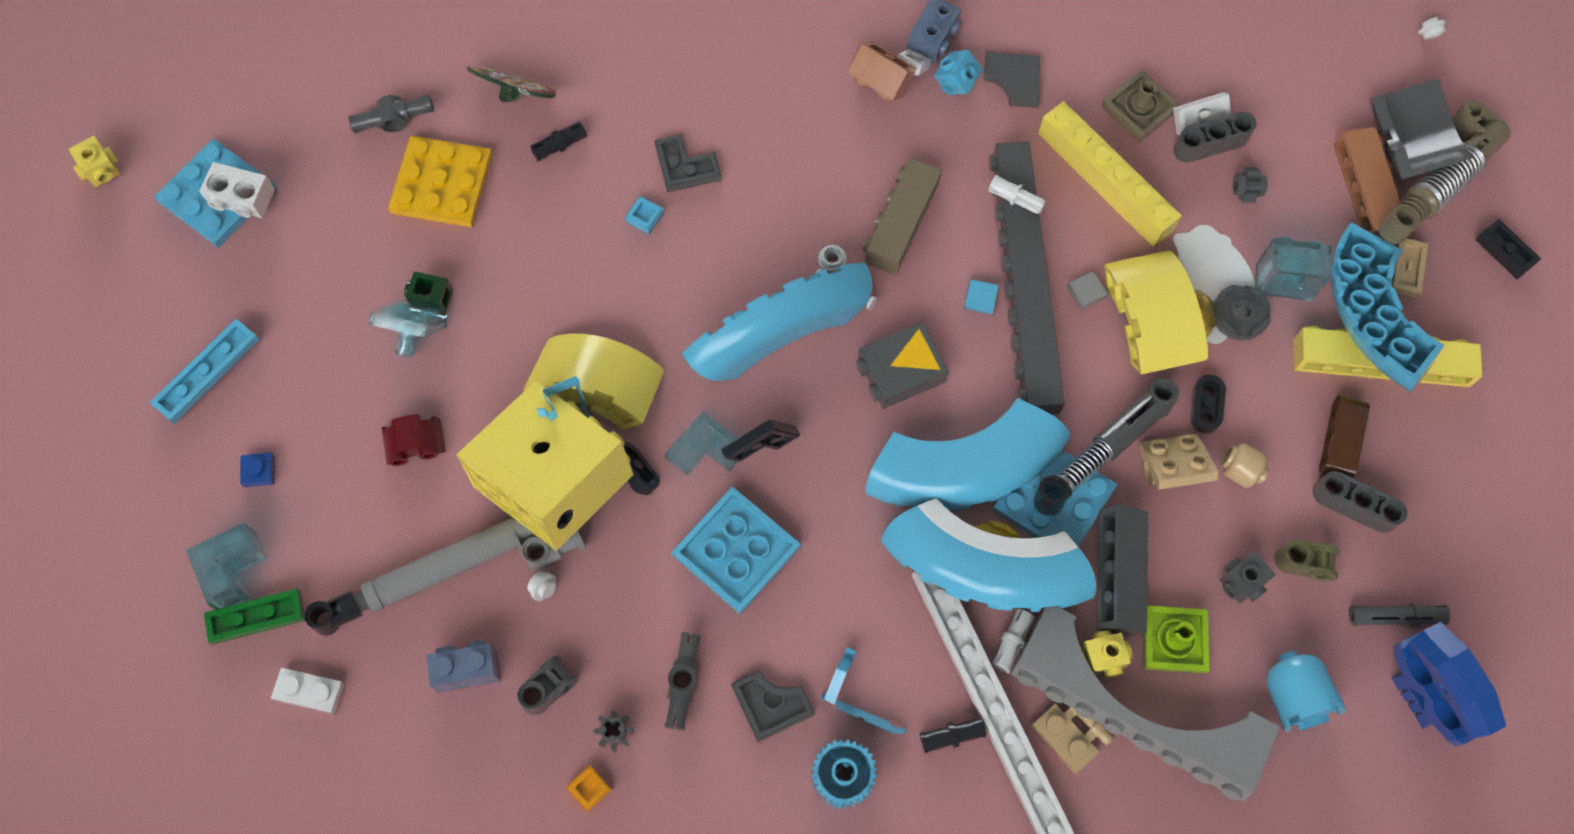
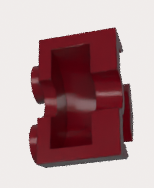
M420 414L406 415L392 419V426L389 428L383 426L381 428L387 465L401 466L408 463V458L419 455L420 459L426 460L437 457L439 453L446 452L441 420L436 416H432L430 420H420Z

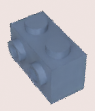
M929 0L908 36L907 49L910 48L933 59L932 64L935 65L940 56L944 57L947 54L951 41H949L951 36H957L962 26V21L959 20L961 8L943 0Z
M473 641L467 644V648L455 649L453 646L440 647L435 650L436 653L427 654L429 685L437 692L500 681L497 650L491 644H486V641Z

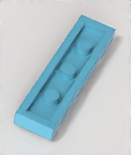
M235 319L149 403L175 424L260 339L239 320Z

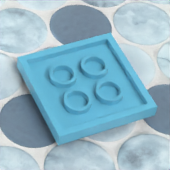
M213 138L154 198L160 205L219 248L248 218L242 217L231 210L224 209V211H218L211 208L199 192L212 163L215 162L258 174L261 173ZM269 180L276 190V185L271 180Z
M1062 450L1051 465L1037 474L1033 481L1023 484L1011 491V494L999 499L992 511L1035 538L1055 535L1065 531L1079 547L1098 517L1099 510L1103 509L1118 484L1099 472H1093L1089 479H1086L1085 482H1082L1081 486L1079 485L1078 489H1075L1072 496L1065 502L1060 513L1053 516L1041 514L1037 511L1033 502L1040 482L1047 476H1056L1075 459V457ZM1046 493L1047 496H1049L1050 498H1053V499H1056V498H1057V497H1056L1054 494H1052V493Z
M732 486L671 554L741 615L801 548V544Z

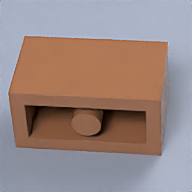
M870 41L861 44L848 73L855 77L854 81L864 87L870 86L877 91L876 94L886 101H893L903 97L917 68Z

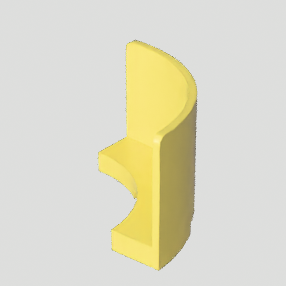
M1163 251L1104 264L1106 291L1112 297L1119 313L1125 312L1129 325H1126L1124 329L1129 347L1130 363L1141 375L1208 359L1205 326L1197 296L1186 270L1172 251Z
M563 334L548 339L523 391L535 381L546 388L547 386H552L577 376L580 381V389L583 393L585 404L592 406L590 411L608 419L622 430L644 422L664 375V369L648 356L618 341L589 334ZM575 386L558 393L560 398L566 403L568 401L573 402L575 405L580 403Z

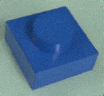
M271 452L241 455L240 484L244 488L273 485L274 455Z

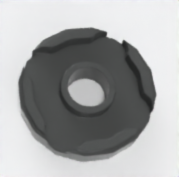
M1231 285L1222 290L1214 300L1211 315L1215 326L1221 333L1231 339L1244 341L1252 340L1262 334L1270 323L1271 316L1269 310L1271 308L1269 301L1263 293L1254 287ZM1234 308H1245L1248 312V317H1239L1235 313Z

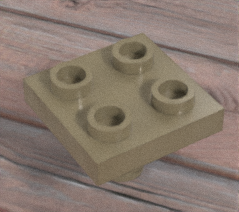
M1140 70L1106 97L1101 104V107L1139 142L1174 115V107L1180 106L1175 99L1143 70Z

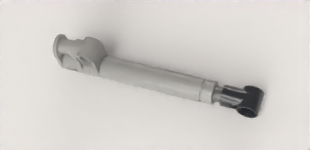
M511 517L376 577L374 581H367L361 584V591L356 593L349 591L326 602H313L305 610V622L320 635H332L341 625L363 616L362 612L370 609L373 613L385 608L386 605L390 606L519 548L529 568L539 572L545 571L553 562L562 559L563 554L578 547L583 551L586 547L577 531L555 551ZM537 549L545 550L541 558L536 560L530 558L533 551ZM328 612L329 616L326 622L318 625L317 620L319 616Z

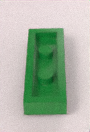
M298 589L204 612L208 643L212 645L305 621L301 591Z

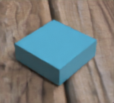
M639 196L625 216V220L627 223L650 235L663 216L664 208Z
M970 279L964 309L993 314L999 285Z

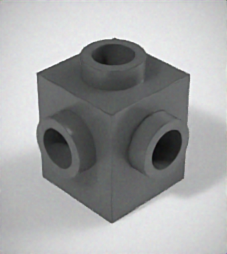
M1254 551L1243 561L1236 557L1223 568L1227 573L1219 581L1223 584L1224 592L1231 599H1236L1240 604L1248 597L1253 602L1264 594L1267 589L1263 585L1276 576V574L1258 553Z

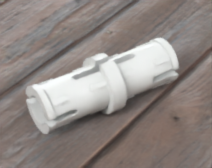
M1023 609L1016 610L1007 632H1003L1001 636L1002 643L991 663L994 668L1010 673L1016 656L1020 650H1023L1026 644L1024 640L1035 619L1033 614Z

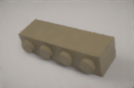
M910 158L906 167L901 166L896 178L898 185L895 190L890 189L885 201V205L888 206L884 213L879 212L874 223V228L877 229L873 236L868 235L864 243L863 251L866 252L865 263L897 275L939 185L941 169Z

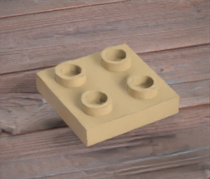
M1198 434L1139 442V453L1144 461L1146 481L1150 486L1156 485L1158 490L1218 481L1219 471Z

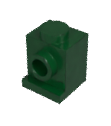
M416 271L413 272L411 281H407L404 289V296L411 307L438 312L439 315L443 316L446 314L453 293L448 278Z

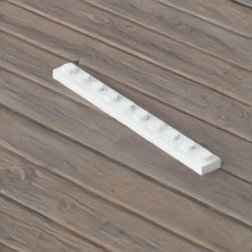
M917 572L912 573V578L979 717H982L985 729L1035 833L1074 834L960 600L946 594V589L932 582L929 584L925 583Z

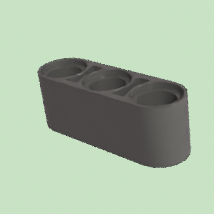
M1238 112L1187 127L1181 132L1174 146V155L1181 162L1187 163L1241 148L1247 144L1257 125L1256 119L1247 112Z
M1337 471L1329 472L1313 487V497L1318 503L1378 532H1390L1402 524L1408 515L1407 507L1400 500ZM1326 484L1333 486L1336 494L1331 493L1327 489ZM1355 497L1362 500L1364 507L1356 503ZM1384 511L1391 514L1393 521L1386 518Z

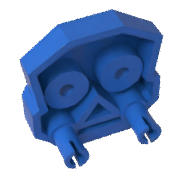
M1441 622L1393 646L1394 656L1401 672L1393 676L1392 680L1398 690L1403 691L1401 695L1404 700L1410 702L1408 706L1412 713H1417L1415 717L1422 729L1434 725L1449 743L1454 746H1460L1476 738L1491 735L1506 727L1498 695L1471 650Z

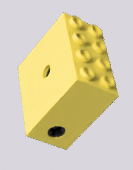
M535 381L459 451L456 456L476 490L557 551L634 474L629 463L631 459L623 447L625 445L623 439L614 431L609 433L603 429L600 422L593 416L586 417L573 402L568 401L566 403L560 398L558 393L551 395L548 398L555 407L558 418L549 421L547 417L539 416L537 408H545L547 412L552 411L543 395L542 390L545 387Z

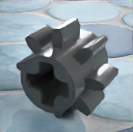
M1243 167V173L1234 176L1233 194L1239 195L1242 203H1256L1257 197L1264 196L1266 193V175H1260L1261 171H1258L1255 167Z
M612 710L611 717L607 719L602 716L598 717L602 724L600 728L594 729L593 733L595 735H602L603 738L598 744L601 748L609 743L612 751L616 752L617 745L623 743L625 746H629L626 740L627 734H633L635 730L631 727H625V724L629 721L627 715L619 719L615 710ZM611 725L615 728L619 726L618 730L621 734L617 738L614 735L609 737L610 733L607 729Z

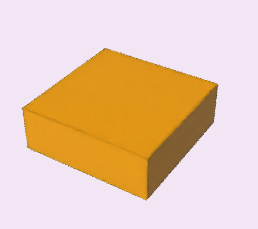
M591 765L566 787L587 812L593 809L612 791Z

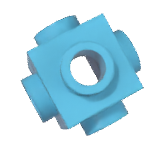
M969 50L949 52L947 57L940 62V67L934 74V77L940 84L941 89L948 95L967 94L974 87V83L983 68Z

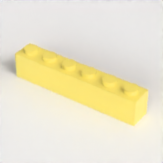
M1064 101L1043 116L1038 134L1153 248L1175 230L1182 215Z
M1312 325L1303 327L1294 337V371L1391 380L1366 358L1356 346L1346 328L1327 330L1322 329L1320 326ZM1433 337L1442 343L1444 347L1420 383L1471 387L1482 377L1480 344L1469 343L1463 339L1443 341Z

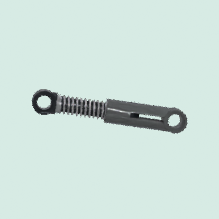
M1166 378L1154 380L1149 389L1093 438V443L1070 462L1066 468L1056 476L1051 475L1043 478L1033 500L1037 511L1047 516L1060 513L1065 502L1072 496L1075 489H1078L1082 482L1089 479L1093 472H1097V469H1100V466H1103L1108 460L1116 459L1160 418L1167 416L1179 397V389L1175 382ZM1046 493H1052V494H1054L1057 498H1056V499L1050 498L1049 496H1047Z

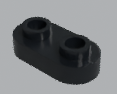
M1211 374L1202 376L1193 389L1190 419L1193 427L1201 433L1214 432L1223 421L1226 387L1218 376ZM1204 389L1210 390L1212 396L1206 395ZM1201 416H1206L1210 423L1203 422Z
M624 442L625 445L623 447L631 459L629 463L634 474L628 480L630 487L638 494H652L660 484L659 476L634 445Z

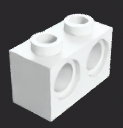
M213 162L199 192L205 198L207 204L215 210L224 211V209H227L245 218H250L251 216L263 218L275 188L266 175Z

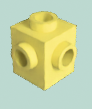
M95 136L68 149L77 163L73 166L75 172L82 181L88 179L95 188L109 182L120 174L115 165L119 161L110 147L104 148Z
M1110 630L1098 632L1092 635L1093 639L1085 641L1080 646L1095 676L1104 674L1106 679L1124 674L1123 669L1131 664L1132 649L1127 640L1124 641L1122 632L1113 635Z

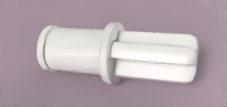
M995 175L988 189V192L1009 201L1010 205L1017 204L1036 214H1039L1045 205L1044 199L1024 190L1022 184L1018 186L998 175Z

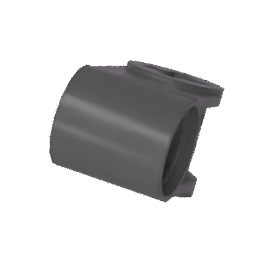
M558 655L545 662L538 672L519 688L517 693L518 701L523 710L528 714L539 715L543 713L558 698L569 692L578 682L579 678L568 672L560 663L561 658ZM554 673H556L562 680H559ZM533 691L541 693L542 696L538 703L535 705L526 704L525 700L529 693Z

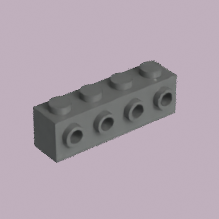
M1122 504L1099 510L1097 630L1099 631L1110 630L1112 634L1122 632V635L1125 637L1147 632V511Z

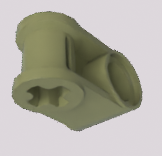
M1293 540L1276 552L1275 563L1285 573L1306 576L1321 581H1334L1338 579V573L1335 571L1336 555L1339 554V547L1332 544ZM1289 551L1296 554L1298 562L1291 559Z

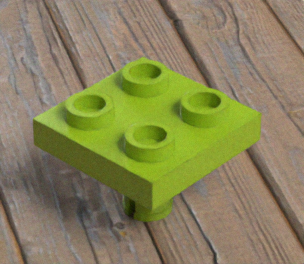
M1147 605V632L1143 633L1144 670L1203 674L1210 672L1208 610Z

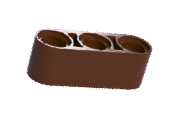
M1338 395L1335 398L1330 412L1319 464L1320 474L1326 475L1329 472L1337 471L1354 478L1362 450L1370 410L1369 403L1343 395Z

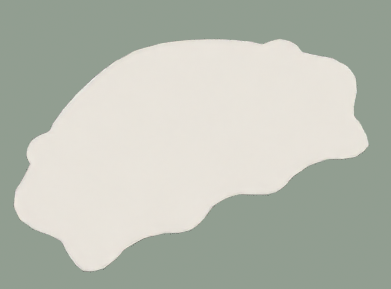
M1199 225L1188 233L1175 234L1173 242L1178 250V259L1186 270L1196 293L1203 317L1207 342L1219 344L1225 341L1227 336L1221 333L1213 322L1211 311L1214 300L1222 290L1231 285L1243 287L1247 285L1255 288V281L1248 264L1238 250L1232 246L1231 239L1226 235L1219 234L1209 225ZM1234 308L1235 313L1239 317L1244 318L1246 316L1247 310L1245 308Z

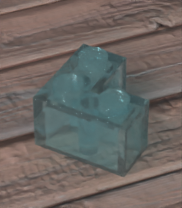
M246 523L239 524L185 550L207 605L215 610L239 604L249 599L239 572L267 559L257 533Z

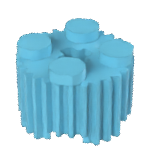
M842 739L839 742L833 740L832 745L827 743L826 748H821L820 754L817 753L816 760L813 761L811 771L813 787H817L816 794L820 793V799L825 798V803H829L831 807L841 809L845 806V809H848L849 805L855 807L857 803L860 805L871 794L872 788L875 786L876 782L874 781L877 778V775H875L877 768L874 765L876 760L871 759L873 754L867 753L868 748L863 749L862 744L857 746L856 741L850 743L849 739L846 742H843ZM838 767H842L843 770L850 769L852 771V774L849 775V781L839 780L836 777L839 772L837 770Z

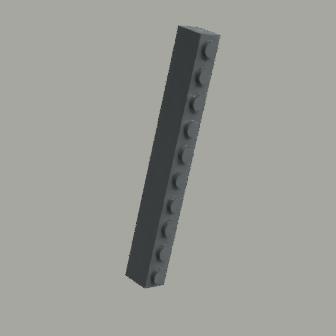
M1030 142L996 143L994 154L989 155L990 172L994 171L995 175L1018 186L1022 184L1024 190L1037 196ZM993 194V196L998 198V204L995 205L996 221L1001 222V230L998 231L999 247H1004L1001 267L1003 273L1007 272L1008 281H1005L1004 291L1006 299L1010 298L1011 308H1008V323L1014 327V334L1011 335L1012 352H1017L1018 359L1014 363L1015 378L1020 379L1021 389H1018V398L1051 415L1060 414L1065 402L1040 215L1017 204L1012 206L1009 201Z

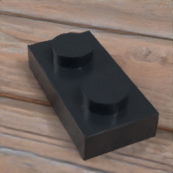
M1500 219L1475 239L1517 280L1541 260Z

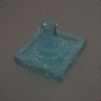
M394 301L393 304L382 306L381 309L370 313L369 325L398 331L395 354L412 357L414 356L416 336L426 338L446 328L448 316L438 314L439 311L437 309L424 307L419 310L411 308L410 303Z

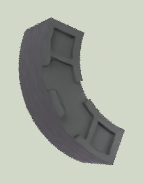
M1438 79L1370 99L1379 132L1386 133L1388 138L1387 143L1384 144L1390 162H1394L1395 172L1401 180L1473 158L1472 153L1462 143L1454 126Z

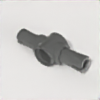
M429 94L408 101L395 95H387L378 99L377 106L372 107V111L348 116V120L354 133L373 127L382 128L386 132H398L406 127V121H410L411 117L435 112Z
M689 632L681 633L678 658L674 660L673 668L668 675L669 691L667 698L670 699L664 727L674 729L675 720L677 719V730H685L688 705L692 702L693 694L698 687L697 671L699 664L696 663L701 636L692 633L690 643ZM681 674H687L692 678L690 685L686 688L675 686V679Z

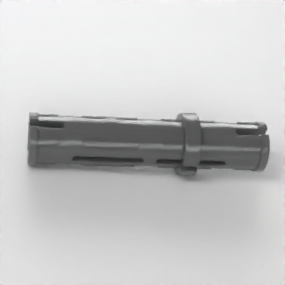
M1409 603L1408 606L1351 605L1349 608V620L1353 626L1409 624L1412 628H1419L1422 624H1437L1439 622L1443 625H1448L1450 622V610L1446 605L1420 606L1419 603Z

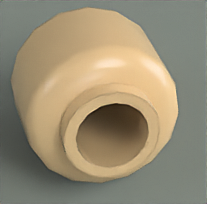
M1239 444L1237 447L1232 445L1225 453L1220 464L1224 467V476L1244 488H1250L1255 483H1263L1269 473V469L1266 468V455L1248 444Z

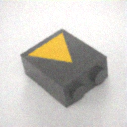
M923 322L859 348L858 360H856L859 373L862 377L866 376L870 383L868 388L871 397L875 402L879 401L883 409L946 383L949 374Z

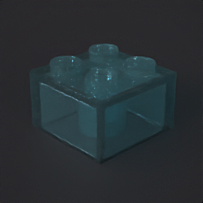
M1288 237L1273 238L1256 262L1255 289L1267 296L1313 301L1332 277V245H1325L1318 241H1294Z

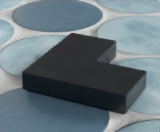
M769 419L727 445L721 451L725 459L741 462L764 447L778 450L798 438L800 433L795 425Z

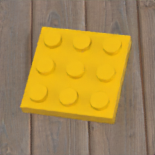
M410 136L388 210L391 214L473 227L493 156L492 150Z

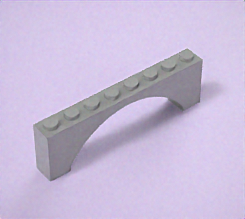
M1058 606L1044 608L1011 672L1020 683L1043 691L1054 702L1064 703L1072 707L1083 718L1093 719L1102 723L1108 732L1128 738L1133 741L1137 748L1157 754L1162 757L1166 764L1186 770L1191 773L1195 780L1215 786L1221 790L1223 795L1230 799L1244 801L1255 792L1280 727L1252 711L1248 712L1239 722L1209 730L1169 728L1142 718L1117 701L1092 672L1077 639L1074 626L1077 617L1063 609H1059Z

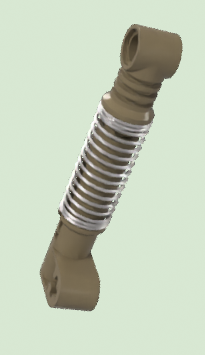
M1469 100L1452 117L1462 143L1472 153L1473 158L1429 171L1423 175L1419 181L1409 188L1405 199L1379 224L1378 231L1384 240L1392 244L1403 242L1425 219L1432 218L1438 214L1440 210L1454 199L1464 187L1482 172L1487 164V160L1511 137L1509 126L1479 101Z

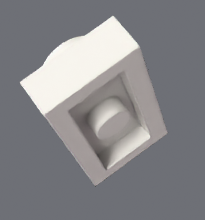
M1222 92L1174 107L1176 134L1180 135L1187 127L1231 115L1229 94Z
M281 668L271 699L335 714L344 683Z

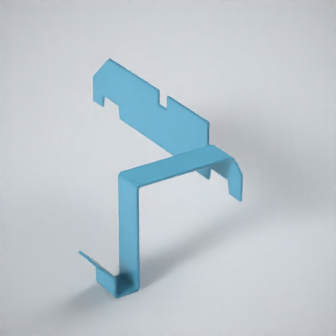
M577 376L542 390L544 398L552 411L547 412L545 408H537L539 416L547 417L549 421L558 418L556 409L548 397L575 386L579 402L582 405V414L589 417Z
M846 647L826 694L822 693L821 698L837 705L836 709L857 718L860 716L864 718V721L893 734H906L907 729L897 728L890 725V722L840 700L836 701L847 671L856 654V651Z

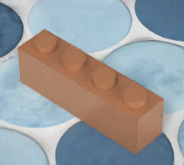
M1376 127L1343 131L1334 144V149L1359 226L1383 239L1378 231L1379 224L1401 203L1400 190L1394 183L1391 164L1386 160L1383 151V140L1378 136Z

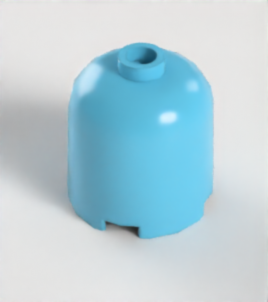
M1296 651L1284 653L1278 657L1279 662L1273 665L1267 673V687L1285 732H1290L1293 725H1298L1300 731L1330 721L1328 714L1337 711L1338 715H1342L1347 711L1326 666L1314 655H1298Z

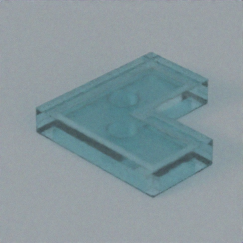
M702 412L664 456L687 476L706 454L730 472L739 461L725 459L721 449L738 438L705 412Z

